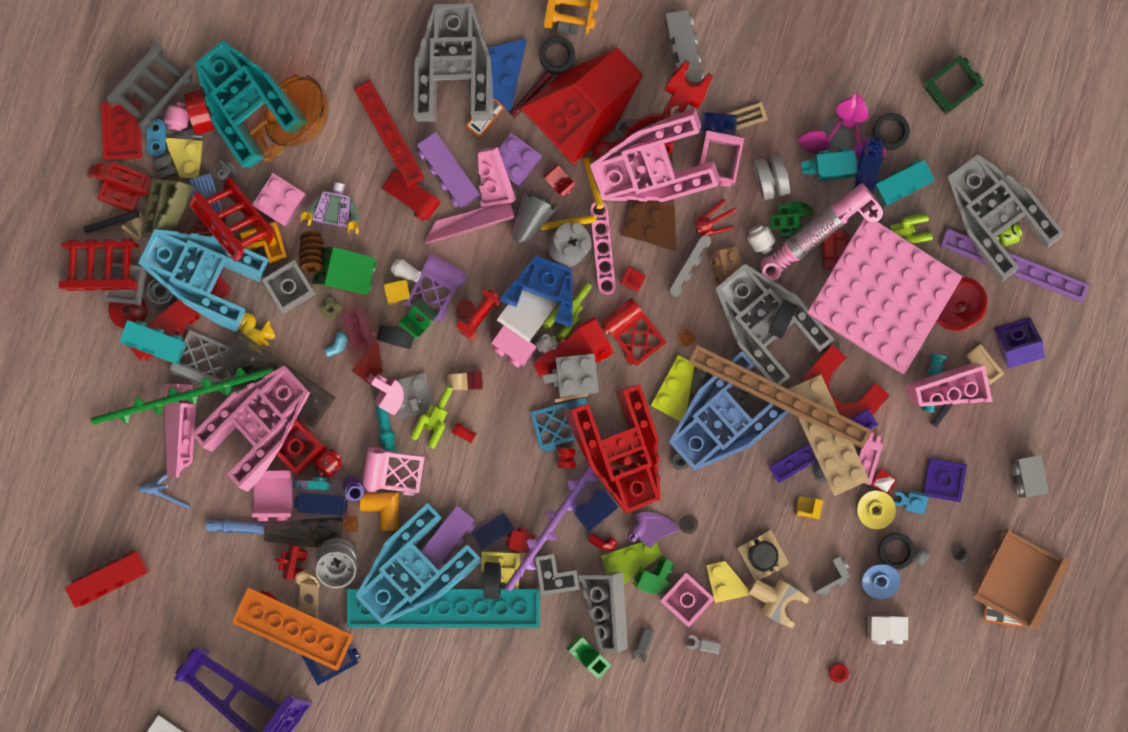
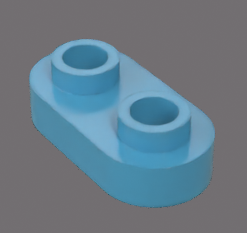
M154 119L155 122L148 130L146 129L147 151L151 156L159 158L167 150V129L162 120ZM158 125L159 130L153 131V126ZM155 144H159L158 150H153Z

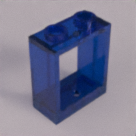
M866 136L857 166L858 173L854 178L853 189L863 183L873 193L883 160L885 140L875 136Z
M299 493L298 497L295 496L294 508H297V512L335 516L347 515V497Z
M350 645L347 653L352 662L339 668L338 671L335 670L323 676L316 661L301 655L317 685L360 663L358 659L361 658L357 649H352Z

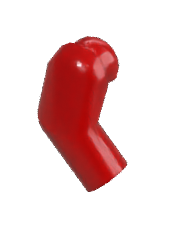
M592 533L588 538L591 544L603 550L612 551L617 545V541L612 537H609L606 542Z

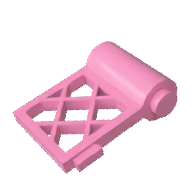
M369 447L366 452L362 486L368 492L388 489L403 491V495L415 496V493H419L424 455L385 451L382 448ZM389 457H396L401 463L392 468L389 464ZM411 460H420L419 466L413 471L406 464ZM405 466L409 474L401 479L395 471ZM392 473L399 480L395 484H385L386 478ZM413 476L416 480V487H409L404 481Z

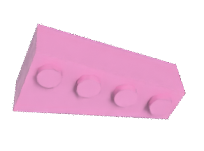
M976 362L906 384L909 401L917 406L992 402L985 365Z

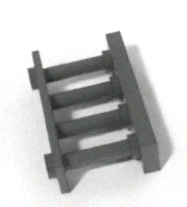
M156 43L106 98L107 104L112 108L116 104L124 107L141 121L139 130L143 132L145 129L148 130L152 127L156 116L175 95L192 82V71L189 69L185 74L180 72L163 58V47ZM153 63H159L179 81L170 88L150 71V67ZM141 77H146L166 93L160 102L138 85L137 81ZM129 90L134 91L153 107L147 116L125 99L124 95Z

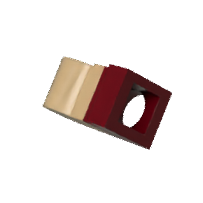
M482 372L447 374V386L453 388V390H483Z

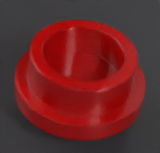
M462 300L457 304L456 312L459 317L469 319L475 312V305L470 300Z

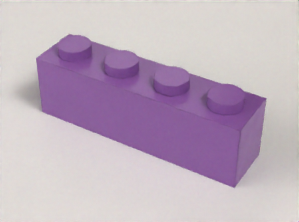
M436 132L417 144L419 150L416 152L423 161L425 159L430 164L428 169L432 175H438L441 180L438 182L444 192L447 190L450 192L452 197L449 199L455 207L459 206L463 209L480 197L479 192Z
M456 506L422 549L421 553L437 569L442 563L446 564L452 557L449 553L453 548L458 549L464 542L462 539L464 534H470L475 528V519L459 506Z

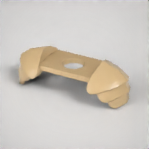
M311 569L303 570L295 576V583L300 585L299 610L319 619L318 594L320 582L314 571ZM309 593L313 596L312 604L305 602V594Z

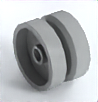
M780 153L770 155L769 166L764 158L753 160L756 180L764 201L774 198V186L778 195L790 194L789 177Z

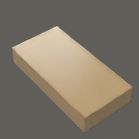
M981 344L965 355L970 363L976 362L985 365L989 385L1005 374Z

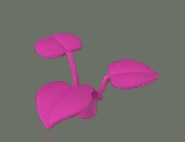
M857 92L838 104L836 108L839 116L838 122L829 136L826 137L825 132L821 130H812L797 139V143L802 148L811 153L819 154V151L829 150V140L832 139L841 123L846 127L854 125L858 143L853 147L855 155L864 161H878L886 157L885 146L880 140L876 138L860 140L858 122H864L868 118L869 112L866 103Z

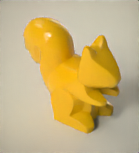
M245 312L238 328L240 331L239 340L241 348L260 357V345L269 346L265 339H274L275 333L270 326V321L266 322L262 330L256 329L257 321L255 316Z

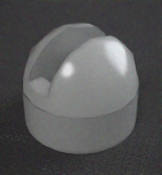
M919 549L915 553V561L923 566L931 553L927 550Z

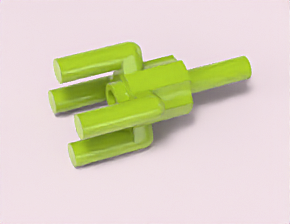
M927 212L903 217L900 223L890 225L892 232L911 244L933 240L931 231L916 234L914 224L929 221Z
M587 282L575 298L572 299L573 323L571 327L564 325L555 336L559 341L564 337L567 338L580 320L578 314L583 309L580 302L592 288ZM560 304L555 306L541 327L547 329L553 325Z
M446 386L437 405L430 404L427 412L420 415L410 438L417 440L425 426L434 431L427 446L432 449L436 447L446 427L443 421L448 412L443 408L453 388Z

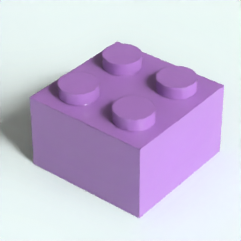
M510 133L498 149L509 181L517 188L522 186L542 159L541 154L512 133Z

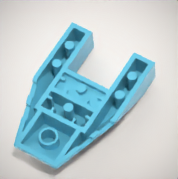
M154 229L138 264L185 305L218 325L237 332L245 315V308L212 295V289L223 267L260 282L268 266L269 259L244 248L241 259L234 262L213 235L202 236L195 233L183 234L176 231Z
M428 503L384 543L380 554L374 561L369 574L356 594V598L382 625L440 598L481 563V558L466 545L438 571L415 545L442 521L441 516Z

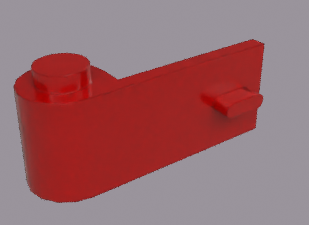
M396 170L392 172L381 188L415 212L414 216L422 222L424 219L428 221L441 203L440 200L417 184L408 188L402 175Z

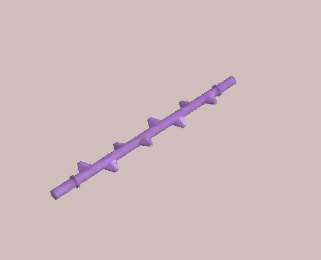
M612 430L609 436L617 434V432ZM589 465L578 481L569 480L567 482L571 491L557 511H547L546 514L550 522L537 540H527L530 551L517 570H514L515 573L504 587L506 590L512 591L520 577H523L525 570H535L537 568L533 561L534 557L546 540L555 541L557 539L553 530L567 510H577L574 499L587 481H597V477Z

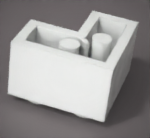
M868 616L867 639L872 640L874 644H886V641H891V644H903V640H908V617Z

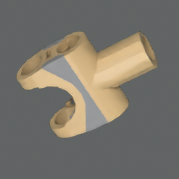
M756 578L748 590V594L765 603L760 613L790 628H793L795 623L791 622L786 616V605L792 600L802 601L806 604L809 600L799 590L780 579L773 588Z

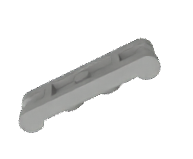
M704 235L700 238L670 289L672 297H679L682 292L681 285L684 281L688 282L693 272L690 270L693 265L698 266L703 258L700 255L702 250L708 248L711 244L709 236Z

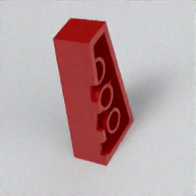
M132 550L124 554L123 559L119 561L114 559L106 563L107 567L101 570L96 568L89 572V576L85 578L81 576L71 581L72 584L64 588L74 608L83 607L150 573L141 553H134Z

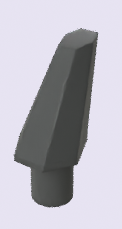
M188 129L174 133L173 138L203 140V134L196 135L194 129Z

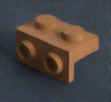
M738 247L722 249L709 254L710 265L713 269L714 281L717 287L742 266Z

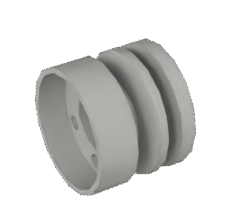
M337 537L330 538L319 546L316 558V576L325 586L342 588L353 581L357 569V552L353 544L346 539Z

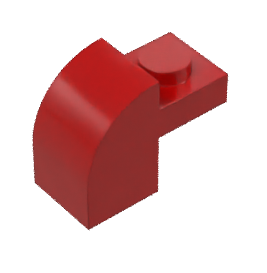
M200 89L185 94V106L195 134L200 135L214 130L203 90Z

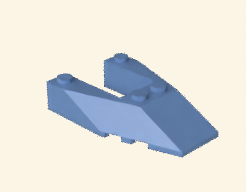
M743 351L731 360V362L747 370L755 366ZM713 376L698 390L669 443L690 467L696 471L751 447L789 412L770 403L751 419L727 392L732 384Z

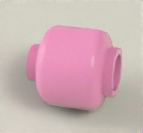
M176 102L175 105L167 107L164 116V123L167 124V128L179 132L187 128L190 118L185 104Z

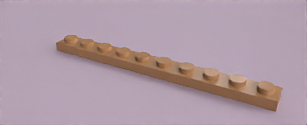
M698 345L688 362L861 448H864L872 431Z

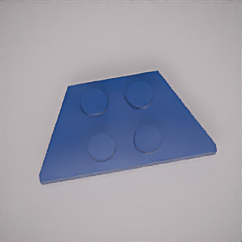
M526 39L487 48L491 58L493 98L510 112L526 47Z

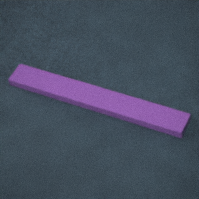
M946 228L940 247L986 265L969 236ZM1007 252L1019 267L1012 274L1013 276L1081 303L1084 301L1090 284Z

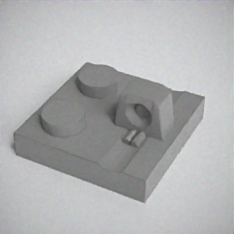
M112 263L113 280L120 279L122 276V264ZM130 265V277L138 282V290L104 291L102 300L141 306L146 270L142 266Z
M426 372L396 380L401 385L404 393L403 402L397 411L399 420L426 413L430 404L435 405Z

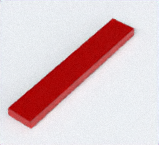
M371 80L354 88L408 188L425 179Z

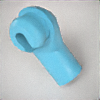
M343 331L336 333L334 345L324 348L327 357L344 351L348 338Z

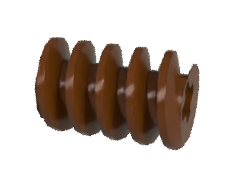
M306 231L300 235L299 267L302 271L311 274L323 271L324 240L317 231Z

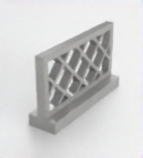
M189 330L184 340L189 350L183 352V355L190 353L193 363L188 365L180 362L179 365L172 363L170 372L202 386L203 378H207L212 383L234 378L236 375L230 376L227 367L238 363L239 368H242L240 362L246 360L254 362L252 368L245 371L247 374L252 373V371L256 370L260 360ZM191 336L198 338L201 346L191 349L189 346ZM210 345L216 346L219 353L208 357L205 347ZM203 348L206 358L195 361L192 352ZM229 352L233 353L236 361L226 364L223 355ZM220 356L224 365L213 369L210 359ZM208 361L211 370L204 373L199 371L197 364ZM225 368L229 378L217 379L214 372ZM250 381L245 382L242 389L246 388ZM232 386L230 395L234 392L237 393L242 389L236 386ZM221 390L213 391L227 398L230 396H226Z

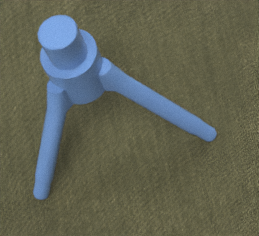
M167 473L153 482L140 485L141 493L154 494L187 509L190 508V505L161 492L162 488L168 487V484H160V482L167 478Z

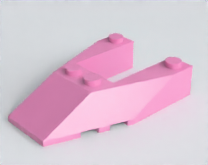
M696 109L677 113L638 130L591 163L590 167L602 200H659V202H664L718 186L720 178L714 161L674 173L664 143L700 132L701 123Z
M283 366L264 376L258 382L247 385L246 388L237 393H232L191 435L203 448L213 452L237 427L254 447L227 475L239 488L248 492L262 478L280 450L310 392L286 366Z

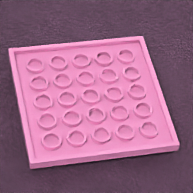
M863 218L806 314L903 375L963 276L882 224L869 222Z

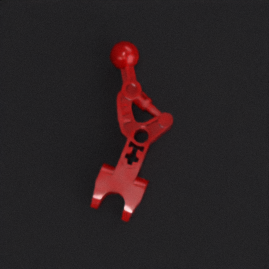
M685 60L673 72L664 88V91L672 96L661 113H651L638 119L627 128L623 138L613 143L600 141L592 148L593 159L596 161L638 130L672 116V107L678 106L673 115L684 112L688 104L698 109L706 97L713 75L708 73L700 82H690L686 78L690 62ZM674 141L664 143L668 155L673 151Z

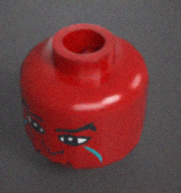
M332 448L330 450L324 449L314 460V464L317 466L315 470L322 477L325 475L333 477L342 467L341 460L343 458Z

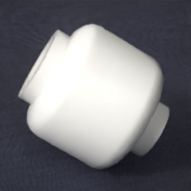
M760 224L749 230L747 240L754 252L766 254L773 249L772 246L775 243V238L768 226Z

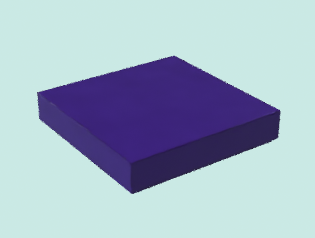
M928 458L923 493L929 494V497L961 502L967 464Z

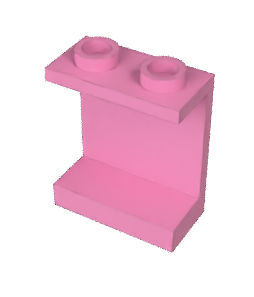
M265 471L262 478L254 485V513H252V517H257V521H269V517H276V521H288V517H293L292 471Z

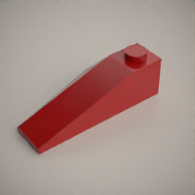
M595 317L578 325L573 329L574 333L566 339L564 337L560 340L561 344L556 349L547 351L533 363L539 377L553 374L552 370L557 369L556 358L594 354L595 363H598L614 354Z

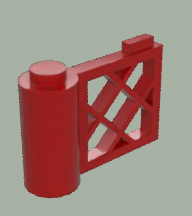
M633 298L627 300L601 321L603 323L601 328L607 335L611 334L625 351L626 355L624 357L630 365L635 364L638 366L667 343ZM643 318L647 324L646 332L635 331L636 323ZM624 332L632 333L631 344L623 343L619 336ZM635 333L646 334L644 346L634 344ZM648 335L657 336L660 343L655 347L647 346ZM633 347L644 348L643 356L638 360L632 355Z

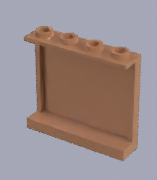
M1008 528L1005 532L1002 531L997 539L999 542L997 548L994 547L990 552L989 558L991 560L988 565L985 564L980 574L983 576L980 582L976 581L974 584L972 598L1034 631L1039 627L1071 561L1065 557L1062 559L1012 533V529Z

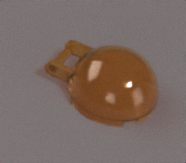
M293 75L278 84L308 120L305 125L295 133L285 132L266 105L263 114L264 121L251 131V136L257 141L265 162L272 161L288 147H299L310 143L325 128L329 116V102L325 90L311 76L299 77L298 75ZM265 134L274 143L269 148L263 138Z

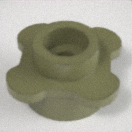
M327 298L325 305L320 307L319 312L322 315L325 314L330 321H334L337 314L342 311V306L336 304L332 298Z

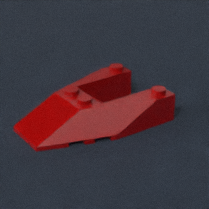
M640 384L630 385L616 391L628 429L604 439L600 438L589 404H580L564 411L569 427L589 466L625 513L661 500L660 475L658 473V463H660L658 455L659 437Z

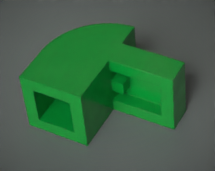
M662 555L654 572L640 567L632 584L637 589L650 594L664 592L672 583L666 577L673 570V561Z
M580 634L566 647L597 679L612 666Z

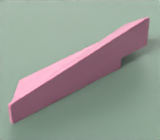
M511 203L500 204L494 207L487 206L438 220L424 240L425 244L514 219Z
M165 383L164 397L167 396L170 387L181 393L193 389V385ZM187 399L165 405L167 477L178 478L183 468L188 467L193 462L194 437L191 434L195 431L196 404H190V401Z

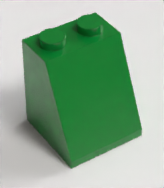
M324 247L322 258L323 271L314 274L312 284L358 295H367L372 287L371 276L376 269V258L335 247Z

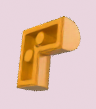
M275 221L269 223L275 232L271 244L268 245L261 238L244 247L247 250H253L264 246L270 264H277L288 259L277 222ZM253 228L241 232V239L256 233L257 230Z
M364 492L362 498H360V512H380V531H398L399 492Z

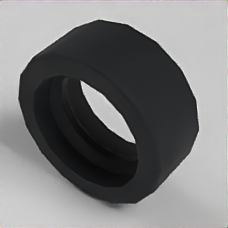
M561 36L551 37L541 45L539 51L540 62L548 72L561 74L573 66L575 49L568 39ZM554 44L563 45L568 51V60L561 66L551 65L546 58L547 49Z
M886 113L879 117L874 124L873 138L880 140L886 150H896L902 147L908 140L910 134L909 124L900 114ZM890 120L896 121L902 127L901 138L892 143L886 142L880 135L882 124Z
M783 300L768 332L782 339L798 306Z
M380 325L376 339L384 343L411 349L414 337L407 331Z
M892 533L880 541L878 556L883 564H888L895 569H903L913 562L915 546L908 536L901 533ZM900 540L906 544L908 554L902 562L894 563L887 558L885 549L889 542Z
M485 562L483 579L484 599H500V562Z

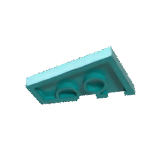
M313 477L312 481L294 480L293 488L331 491L332 483H328V479Z

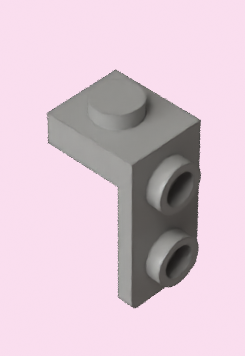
M837 556L831 560L840 577L815 590V595L820 594L822 597L831 592V587L835 585L841 587L848 583L847 579L850 578L847 569H849V566L844 558L841 559Z

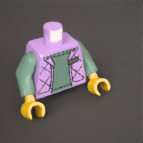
M334 182L332 193L323 191L322 195H317L308 205L305 212L301 214L300 223H302V220L307 219V225L310 226L313 220L315 223L345 228L348 234L351 229H355L356 234H358L359 212L355 202L349 196L343 195L345 185Z

